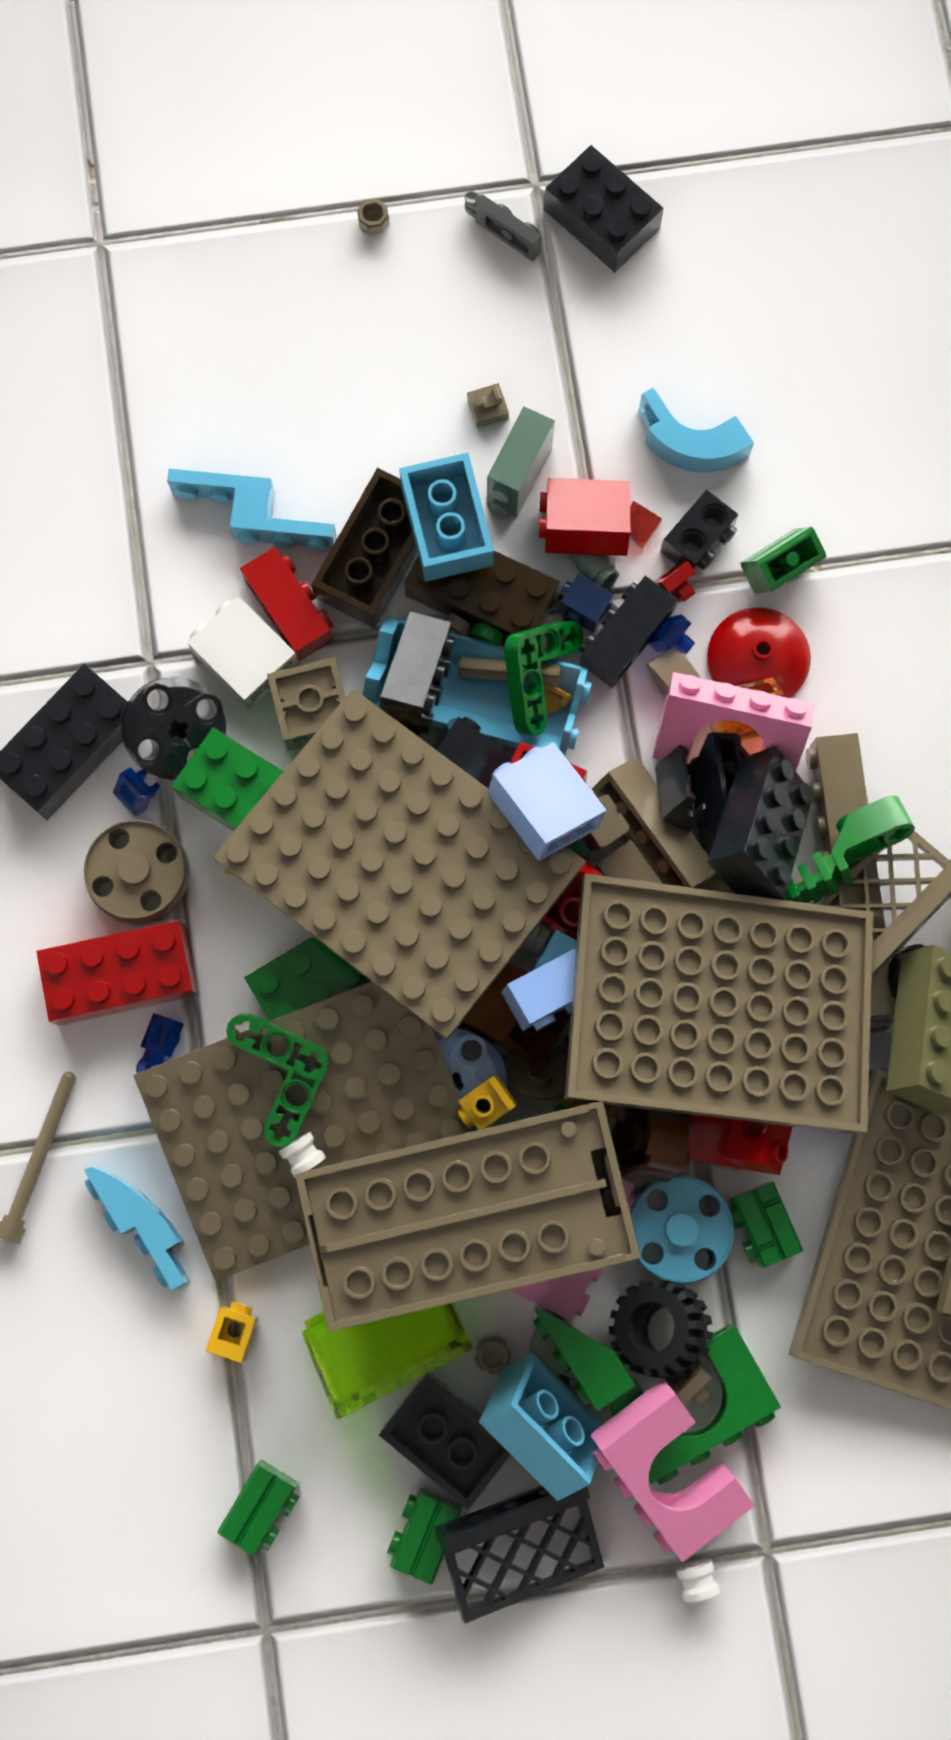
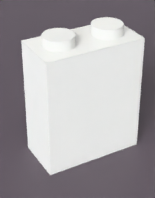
M237 596L232 601L228 600L220 605L215 613L216 616L211 621L196 627L187 643L192 653L250 709L270 690L267 674L293 668L299 662L296 653Z

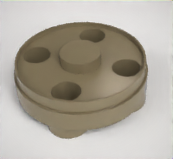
M128 820L110 826L93 841L85 858L84 879L91 899L104 913L124 923L145 924L164 920L181 902L189 884L190 866L186 851L170 831L153 822ZM128 834L129 842L127 846L122 849H115V839L119 835ZM166 849H177V856L174 861L170 863L161 862V855ZM105 881H112L113 890L107 896L99 897L98 888L100 884ZM153 895L161 896L159 908L154 911H147L145 908L147 899Z

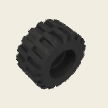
M654 1279V1281L642 1280L639 1281V1286L631 1285L625 1289L628 1296L620 1295L616 1300V1303L620 1305L618 1311L612 1310L610 1318H614L615 1322L614 1326H609V1334L615 1335L616 1338L615 1341L611 1342L614 1351L622 1352L618 1356L619 1360L623 1364L630 1365L629 1369L635 1373L665 1379H675V1376L683 1377L690 1374L688 1368L697 1369L702 1364L698 1357L700 1355L707 1356L710 1348L705 1346L706 1340L713 1339V1332L707 1331V1325L713 1324L710 1315L703 1314L707 1306L704 1301L696 1299L698 1294L693 1290L686 1289L683 1285ZM666 1307L673 1317L674 1334L670 1343L661 1351H657L649 1340L648 1325L654 1313Z

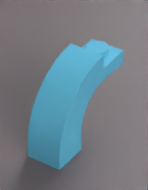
M654 387L641 395L638 414L643 424L648 427L645 442L658 457L670 465L692 472H715L732 467L750 456L754 442L736 416L711 429H691L680 424L672 416Z

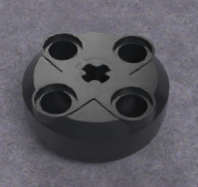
M162 677L143 685L129 699L122 716L121 733L128 754L141 769L162 779L176 780L188 763V753L192 749H198L212 727L226 735V719L221 701L202 684L182 677ZM157 689L161 694V703L158 707L152 709L148 705L147 698L151 691ZM206 699L209 703V712L206 716L200 718L196 712V707L201 700ZM149 739L152 743V752L149 756L141 758L138 753V747L142 741Z

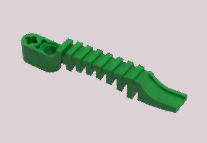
M895 795L886 796L843 816L836 824L839 836L831 854L825 857L822 856L820 851L812 854L818 872L810 874L806 863L797 867L803 881L795 885L791 877L785 900L801 903L813 901L814 904L822 901L821 896L829 892L830 896L839 892L837 886L841 877L846 886L854 882L850 872L851 864L895 845L912 835L915 826L900 798Z

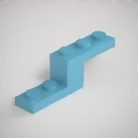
M170 468L168 470L167 483L172 495H176L178 498L184 500H194L196 497L210 498V500L216 503H229L232 500L233 508L230 528L234 540H238L242 544L257 545L259 542L272 543L278 548L288 549L295 545L306 546L307 549L315 552H324L327 549H331L337 539L335 524L271 518L275 494L271 478Z

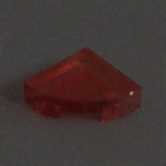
M633 501L630 506V536L643 549L660 525L662 518Z

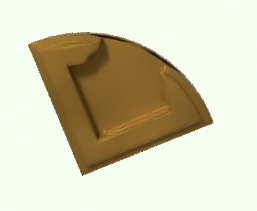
M543 685L547 715L563 709L574 695L554 685Z

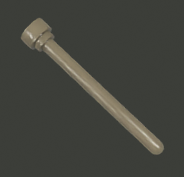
M65 1072L60 1079L8 1215L4 1214L2 1221H0V1238L21 1244L26 1231L23 1228L25 1221L22 1218L75 1084L76 1076L72 1072Z

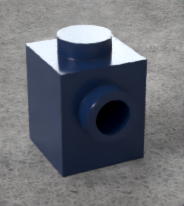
M578 573L573 583L567 581L558 595L557 599L561 601L559 613L563 615L564 621H576L580 626L595 633L612 606L614 594Z

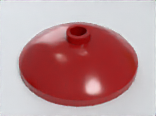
M746 608L731 614L717 626L707 648V667L712 681L729 683L733 686L755 691H764L781 697H793L804 684L810 669V648L801 628L785 614L769 608ZM757 647H766L768 650V654H759L757 652Z

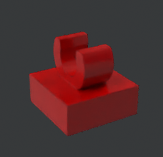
M688 561L674 565L654 582L677 598L678 603L682 600L685 602L695 594L694 589L686 580L696 572Z

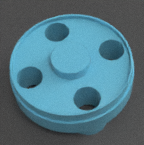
M676 1175L667 1182L653 1181L638 1193L630 1210V1215L641 1259H636V1262L647 1273L660 1280L676 1284H691L711 1276L722 1266L732 1248L734 1223L729 1206L714 1187L692 1176ZM654 1189L661 1191L665 1196V1204L659 1211H654L647 1205V1195ZM705 1195L713 1197L717 1205L714 1214L708 1217L704 1216L699 1210V1201ZM649 1242L656 1243L661 1250L659 1260L652 1264H648L642 1257L643 1247ZM701 1248H707L712 1254V1263L706 1269L698 1268L694 1261L695 1253Z

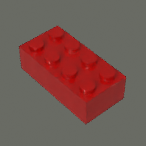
M179 920L36 951L48 1021L58 1026L199 995L186 926Z

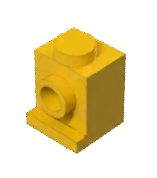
M496 1073L461 1098L458 1102L462 1108L457 1110V1112L469 1129L476 1126L478 1130H481L513 1109L518 1103ZM480 1099H487L490 1102L491 1108L488 1112H481L478 1109L477 1102Z
M232 1301L230 1307H220L206 1352L239 1363L245 1361L259 1319L258 1316L251 1314L253 1307ZM233 1322L241 1325L242 1333L240 1336H233L230 1333L229 1327Z

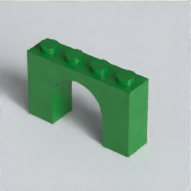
M728 1324L713 1333V1339L706 1340L705 1346L710 1348L706 1357L717 1374L722 1388V1401L717 1415L705 1427L693 1432H683L656 1455L649 1471L650 1484L657 1481L661 1485L672 1480L679 1474L677 1468L688 1462L693 1466L706 1460L711 1455L710 1449L720 1443L724 1446L735 1443L744 1436L742 1430L752 1424H755L756 1427H761L769 1423L776 1417L774 1412L781 1408L735 1325ZM633 1379L636 1385L634 1388L607 1405L612 1416H615L643 1394L641 1387L635 1379Z

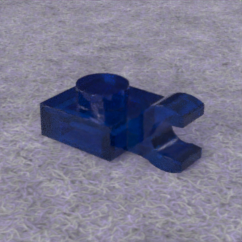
M153 1013L140 1047L146 1050L136 1066V1073L164 1063L165 1056L171 1058L175 1047L179 1043L180 1033L184 1026L183 1023Z

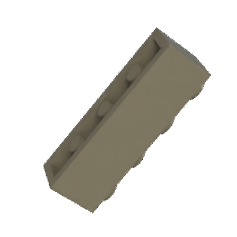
M637 757L609 771L592 788L598 798L603 795L610 796L618 808L616 813H621L630 826L628 832L624 835L629 841H633L663 884L698 889L717 874L708 863L709 855L692 832H687L662 819L657 784Z

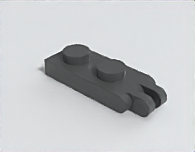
M473 191L465 194V211L475 218L477 224L532 262L541 253L542 235L533 224L529 222L524 223L515 217L508 207L495 203L485 195H478Z

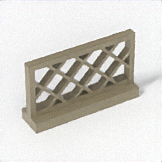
M915 831L908 837L912 842L913 854H892V846L887 848V854L879 855L883 851L881 850L862 859L850 871L854 882L846 886L842 880L837 886L839 892L831 896L828 894L818 904L869 912L872 910H891L892 923L889 927L873 929V935L880 936L872 945V979L951 897V861ZM918 848H920L924 853H918ZM914 860L915 878L894 879L893 861ZM919 860H934L943 870L937 877L920 878ZM888 861L889 879H868L867 867L871 862ZM863 872V880H855ZM922 884H929V885L921 892V885H922ZM895 885H915L916 898L912 903H896ZM863 886L864 904L843 905V891L847 887ZM868 886H889L890 903L870 904ZM838 897L839 905H831ZM896 910H904V911L897 917Z

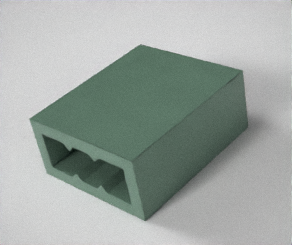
M523 406L487 476V504L496 513L504 516L510 514L518 517L552 450L555 420Z

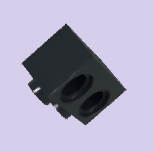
M706 489L663 539L660 552L675 564L688 561L695 572L699 568L704 571L715 558L716 553L713 551L720 543L725 546L738 529L734 526L739 514ZM713 518L720 523V526L710 527L704 520ZM693 543L699 548V551L694 553L688 552L684 549L683 545Z

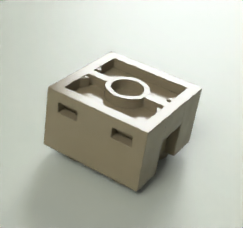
M336 657L267 674L282 738L287 751L304 747L346 697Z

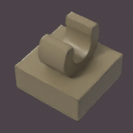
M499 383L467 392V401L477 428L509 419V411Z
M701 1366L697 1369L688 1368L690 1374L683 1377L675 1376V1379L665 1380L685 1405L694 1398L703 1407L713 1397L704 1387L712 1378Z

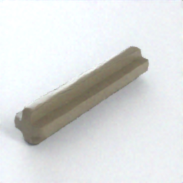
M462 657L459 660L458 676L461 678L508 682L505 660ZM541 663L543 685H558L561 678L560 666ZM526 676L523 683H529Z

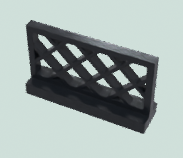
M539 1486L435 1527L438 1542L443 1547L461 1620L465 1624L604 1568L587 1499L590 1498L587 1486L559 1501L543 1486ZM578 1506L581 1517L574 1531L560 1525L559 1523L565 1511ZM554 1515L553 1518H552V1520H550V1519L547 1518V1517H550V1516ZM541 1520L549 1526L538 1545L526 1539L525 1536L531 1524ZM556 1529L571 1536L561 1556L547 1550ZM583 1531H585L586 1538L581 1536ZM506 1534L514 1538L503 1559L490 1552V1549L496 1537ZM578 1541H581L588 1545L592 1559L576 1565L569 1561ZM522 1543L536 1550L527 1570L512 1563ZM471 1548L479 1552L468 1573L458 1568L455 1554ZM545 1554L557 1560L558 1563L552 1575L542 1579L535 1575V1572ZM486 1557L501 1564L492 1584L477 1577ZM510 1568L524 1576L517 1590L508 1593L500 1589V1586ZM460 1575L466 1578L464 1584H462ZM473 1583L488 1589L482 1604L472 1608L468 1607L466 1597Z

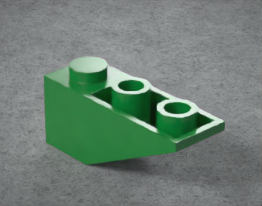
M539 1306L534 1308L538 1317L532 1320L543 1340L551 1337L559 1350L554 1352L553 1356L564 1373L570 1370L574 1373L579 1383L573 1388L585 1407L592 1403L598 1412L636 1386L612 1349Z

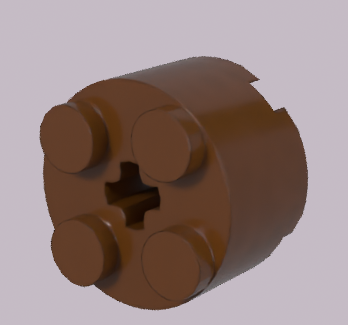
M632 1107L623 1108L624 1111L628 1112L623 1121H616L612 1134L617 1162L621 1165V1168H619L620 1173L660 1182L670 1181L678 1173L684 1174L690 1165L688 1147L689 1134L693 1126L692 1117L683 1113Z

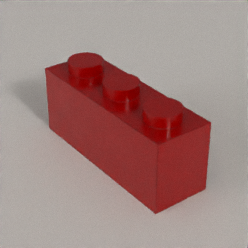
M273 547L240 568L245 583L285 643L296 653L298 662L333 641L330 630L334 627L333 622L324 609L318 612L312 603L316 599L313 592L305 581L300 584L293 574L297 570L287 554L281 557L277 549Z

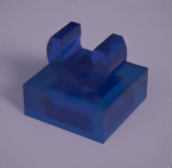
M682 614L669 617L648 644L657 652L671 650L673 646H676L681 653L687 654L695 642L684 632L692 623Z
M130 767L120 773L112 793L137 817L146 811L151 798L156 795L160 784L156 782L152 786H148L144 782L148 772L139 770L136 773Z

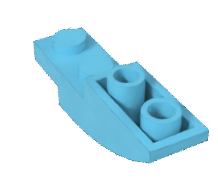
M90 1166L84 1171L89 1178L85 1181V1185L95 1200L100 1198L107 1209L103 1213L106 1222L114 1232L119 1230L121 1234H128L136 1229L138 1235L134 1236L135 1241L144 1255L150 1253L157 1265L153 1268V1271L160 1284L164 1288L169 1286L171 1291L190 1282L172 1251L173 1248L183 1243L184 1240L161 1209L140 1190L117 1175L99 1167Z

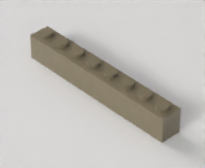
M858 733L816 737L810 744V748L806 749L807 768L809 770L813 769L814 782L811 783L810 788L813 793L812 802L813 804H818L819 817L815 818V830L817 837L822 838L824 851H821L823 857L831 854L839 836L836 828L837 822L846 814L868 805ZM859 860V861H857V862L851 864V866H850V871H851L861 860ZM871 862L867 867L868 879H879L877 863ZM863 872L855 880H863ZM863 886L847 887L843 891V905L864 904ZM868 886L869 903L881 904L880 886ZM838 897L831 905H839ZM883 910L870 911L873 912V929L886 928ZM873 935V942H874L880 935ZM891 961L872 979L870 1019L886 1018L895 1015L896 1000L892 995L888 979Z

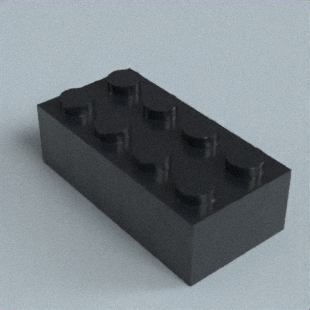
M83 664L0 751V779L48 821L123 741L121 722L128 701L86 664Z
M777 747L740 758L708 863L735 894L785 900L802 834L806 826L808 812L813 800V793L810 786L804 783L793 769L791 762L785 759Z

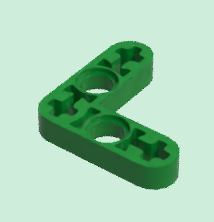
M558 621L514 633L506 639L504 656L514 727L519 734L540 735L546 729L547 710L540 662L571 654L580 649L583 643V630L578 622ZM544 635L547 639L545 652L542 648V638ZM567 635V639L561 641L560 636ZM525 676L528 678L529 688L527 693H525L523 689V681Z
M241 1013L232 1018L227 1025L226 1033L230 1043L289 1071L264 1126V1136L271 1145L286 1147L294 1141L303 1125L329 1067V1054L324 1047L256 1015ZM248 1021L251 1023L249 1029L252 1032L261 1034L262 1027L268 1029L269 1032L263 1037L259 1049L254 1046L259 1039L247 1036L241 1040L238 1038L240 1032L235 1029V1025H241ZM279 1035L287 1040L289 1048L285 1055L275 1056L269 1051L268 1042L271 1037ZM296 1043L303 1046L298 1053L305 1056H310L312 1052L318 1053V1061L322 1063V1067L315 1066L310 1071L306 1069L307 1062L299 1057L295 1059L294 1064L288 1062V1059L295 1052ZM300 1085L305 1088L307 1101L298 1106L291 1104L287 1099L289 1087ZM280 1105L288 1112L300 1114L299 1119L294 1115L290 1117L287 1129L291 1131V1135L284 1134L282 1138L275 1136L277 1130L272 1127L273 1123L279 1124L286 1111L278 1110Z

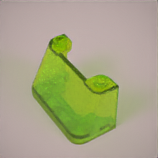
M454 1303L328 1332L325 1313L322 1312L304 1321L307 1329L300 1332L337 1419L353 1413L456 1359L473 1348V1342Z

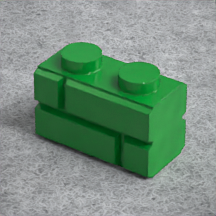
M812 526L795 528L740 562L755 593L772 592L782 586L784 582L790 581L826 558V552Z
M774 1181L766 1182L729 1198L732 1205L729 1209L734 1227L736 1229L741 1227L747 1241L742 1242V1247L750 1263L756 1262L758 1267L765 1268L804 1251Z
M260 1460L217 1533L233 1544L238 1545V1547L252 1556L256 1557L261 1547L268 1551L280 1531L274 1527L279 1516L283 1513L288 1517L300 1497L294 1493L299 1483L266 1461Z
M421 1487L417 1497L410 1494L401 1515L408 1519L402 1533L394 1532L387 1553L393 1556L390 1567L433 1585L444 1557L443 1547L438 1542L435 1527L459 1518L462 1505Z

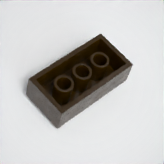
M377 467L311 583L313 594L317 600L374 629L418 553L400 478Z
M494 551V563L491 567L427 582L424 580L419 556H417L404 581L406 597L448 616L450 612L467 621L472 627L475 623L479 622L490 625L503 634L505 641L514 633L543 626L558 596L560 585L559 580Z

